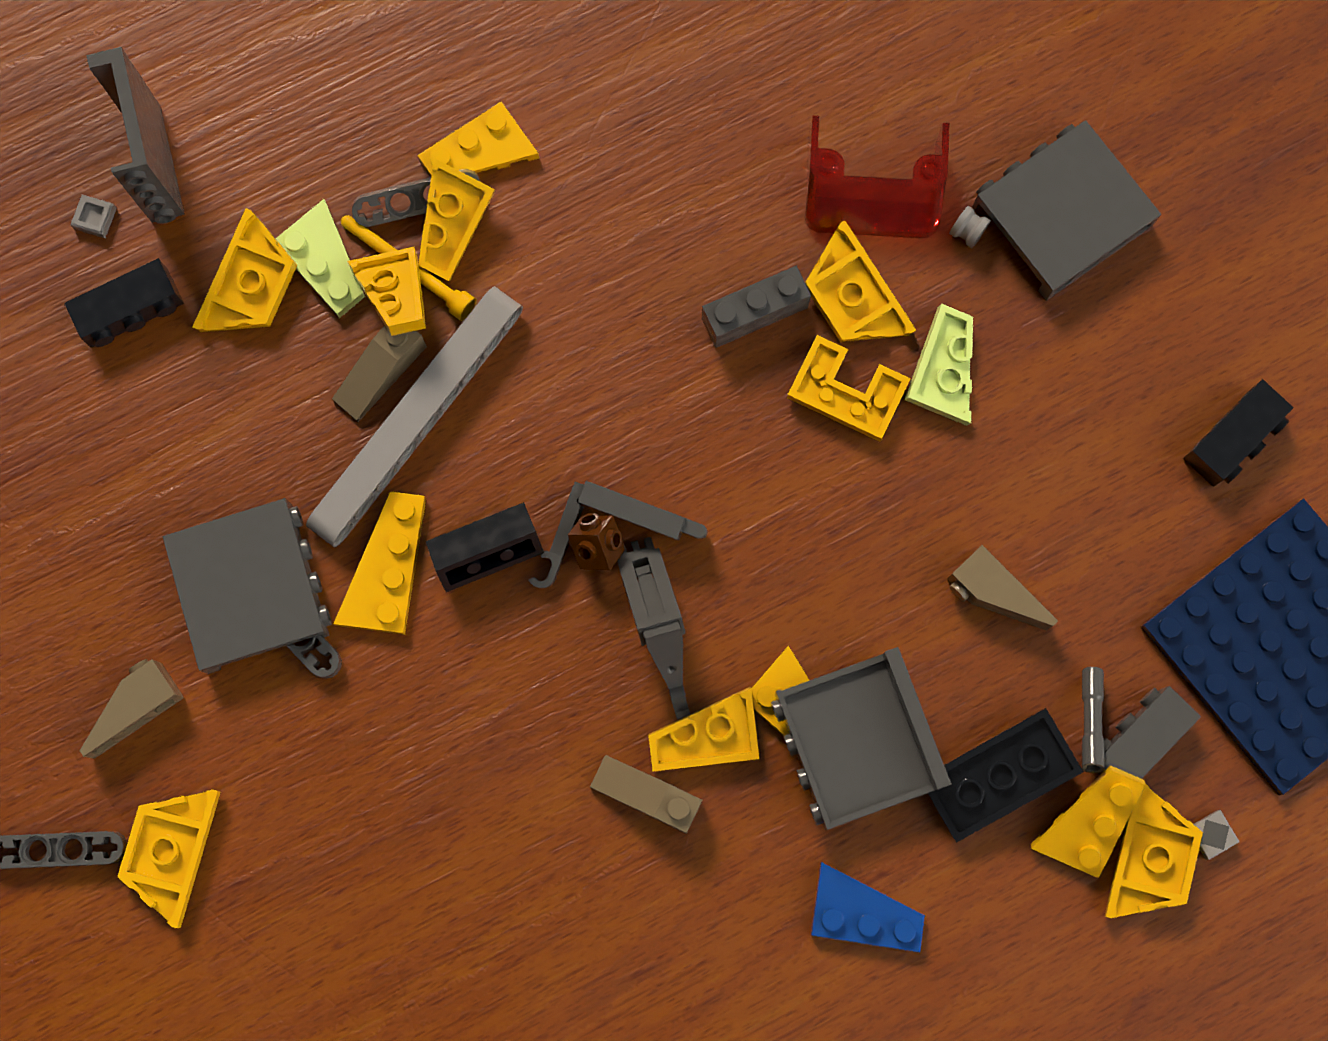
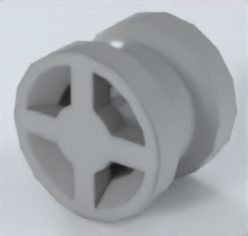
M967 206L953 225L949 234L953 237H961L965 240L966 245L972 249L987 229L991 220L986 217L980 218L975 214L973 208Z

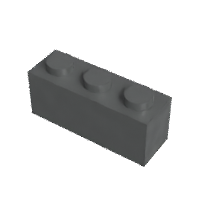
M796 265L702 306V321L715 348L807 309L811 294Z
M1170 686L1159 691L1154 687L1141 699L1140 703L1143 707L1135 716L1131 712L1127 714L1115 727L1119 732L1110 741L1107 738L1104 739V771L1111 765L1142 779L1201 716Z

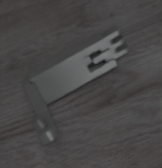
M575 481L551 549L541 554L542 558H549L552 562L548 577L544 581H539L534 577L529 579V582L538 588H547L555 582L569 546L568 533L576 525L584 509V506L581 504L676 540H680L682 533L703 539L707 536L708 530L703 524L589 481H585V484Z
M651 537L644 538L645 548L640 549L637 540L631 542L633 550L631 552H627L624 545L625 551L620 556L621 559L617 560L641 645H647L648 651L668 686L676 718L681 719L690 715L683 687L682 635L686 633L660 549H655Z

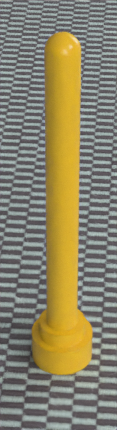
M346 215L341 219V225L379 254L397 250L367 227L358 224L353 217ZM419 266L421 284L446 302V307L449 308L450 314L460 321L465 320L475 308L477 299L466 291H453Z

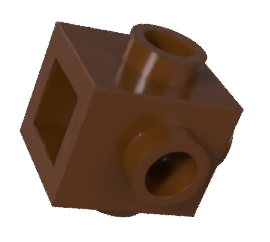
M596 513L583 515L568 533L569 544L573 549L580 569L611 570L625 551L622 534L618 530L614 515H598Z

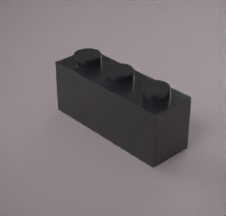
M157 258L64 304L80 338L93 348L110 344L114 337L126 331H137L145 326V322L157 316L165 317L174 313L177 307L183 305L184 302L168 269Z
M1262 379L1237 402L1183 459L1213 487L1223 480L1229 484L1243 470L1239 464L1246 457L1252 460L1265 448L1266 444L1262 440L1269 433L1274 436L1277 435L1289 423L1285 416L1294 407Z
M524 502L425 541L435 571L445 592L544 553Z

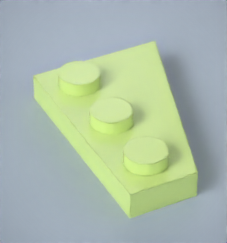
M325 199L276 238L297 263L296 270L339 318L365 297L362 287L348 264V261H350Z
M944 304L938 306L904 399L966 426L971 424L969 398L970 393H972L970 359L972 358L973 316Z

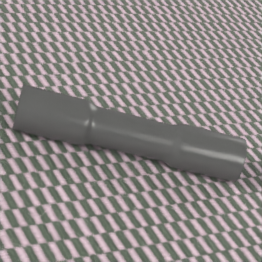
M1086 667L1082 670V700L1084 702L1082 769L1089 773H1099L1104 771V738L1102 736L1104 671L1099 667Z

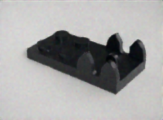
M1044 708L946 763L944 766L951 785L934 790L928 794L957 843L1084 771L1048 710Z

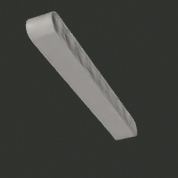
M495 286L483 296L314 509L306 522V527L333 547L343 542L521 315L523 306Z

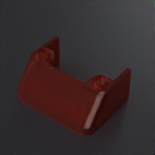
M813 115L808 138L805 222L807 226L815 232L834 233L839 224L845 220L854 235L921 239L931 237L937 231L941 221L948 175L950 123H942L935 143V155H924L916 161L913 167L912 179L844 176L845 163L841 154L833 149L818 148L819 116Z

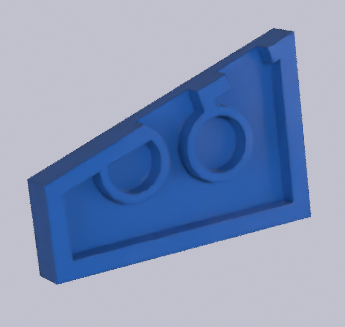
M820 862L811 929L812 936L920 952L925 915Z

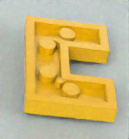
M817 335L787 398L881 442L911 378L879 364L865 394L834 380L848 349Z

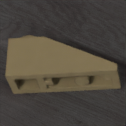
M384 326L371 340L332 400L359 422L426 349L427 346L422 335L417 331L391 336L386 326Z
M983 545L947 579L951 583L949 586L951 591L962 601L968 600L975 606L1043 630L1050 629L1058 622Z
M145 659L129 669L130 674L121 680L81 747L80 752L83 757L95 759L184 698L162 663L153 659L150 661Z
M607 755L604 756L590 785V788L687 834L702 802V799Z

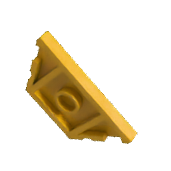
M246 208L193 324V328L200 332L270 327L296 270L297 263L250 209Z
M845 220L841 222L805 281L811 298L840 342L909 336L916 331L915 327Z
M1146 783L1125 826L1104 917L1116 918L1187 904L1203 832L1192 822L1180 815L1172 805L1153 792Z
M208 790L203 793L176 797L138 807L117 877L130 889H134L140 895V898L150 908L153 907L173 928H181L221 791Z

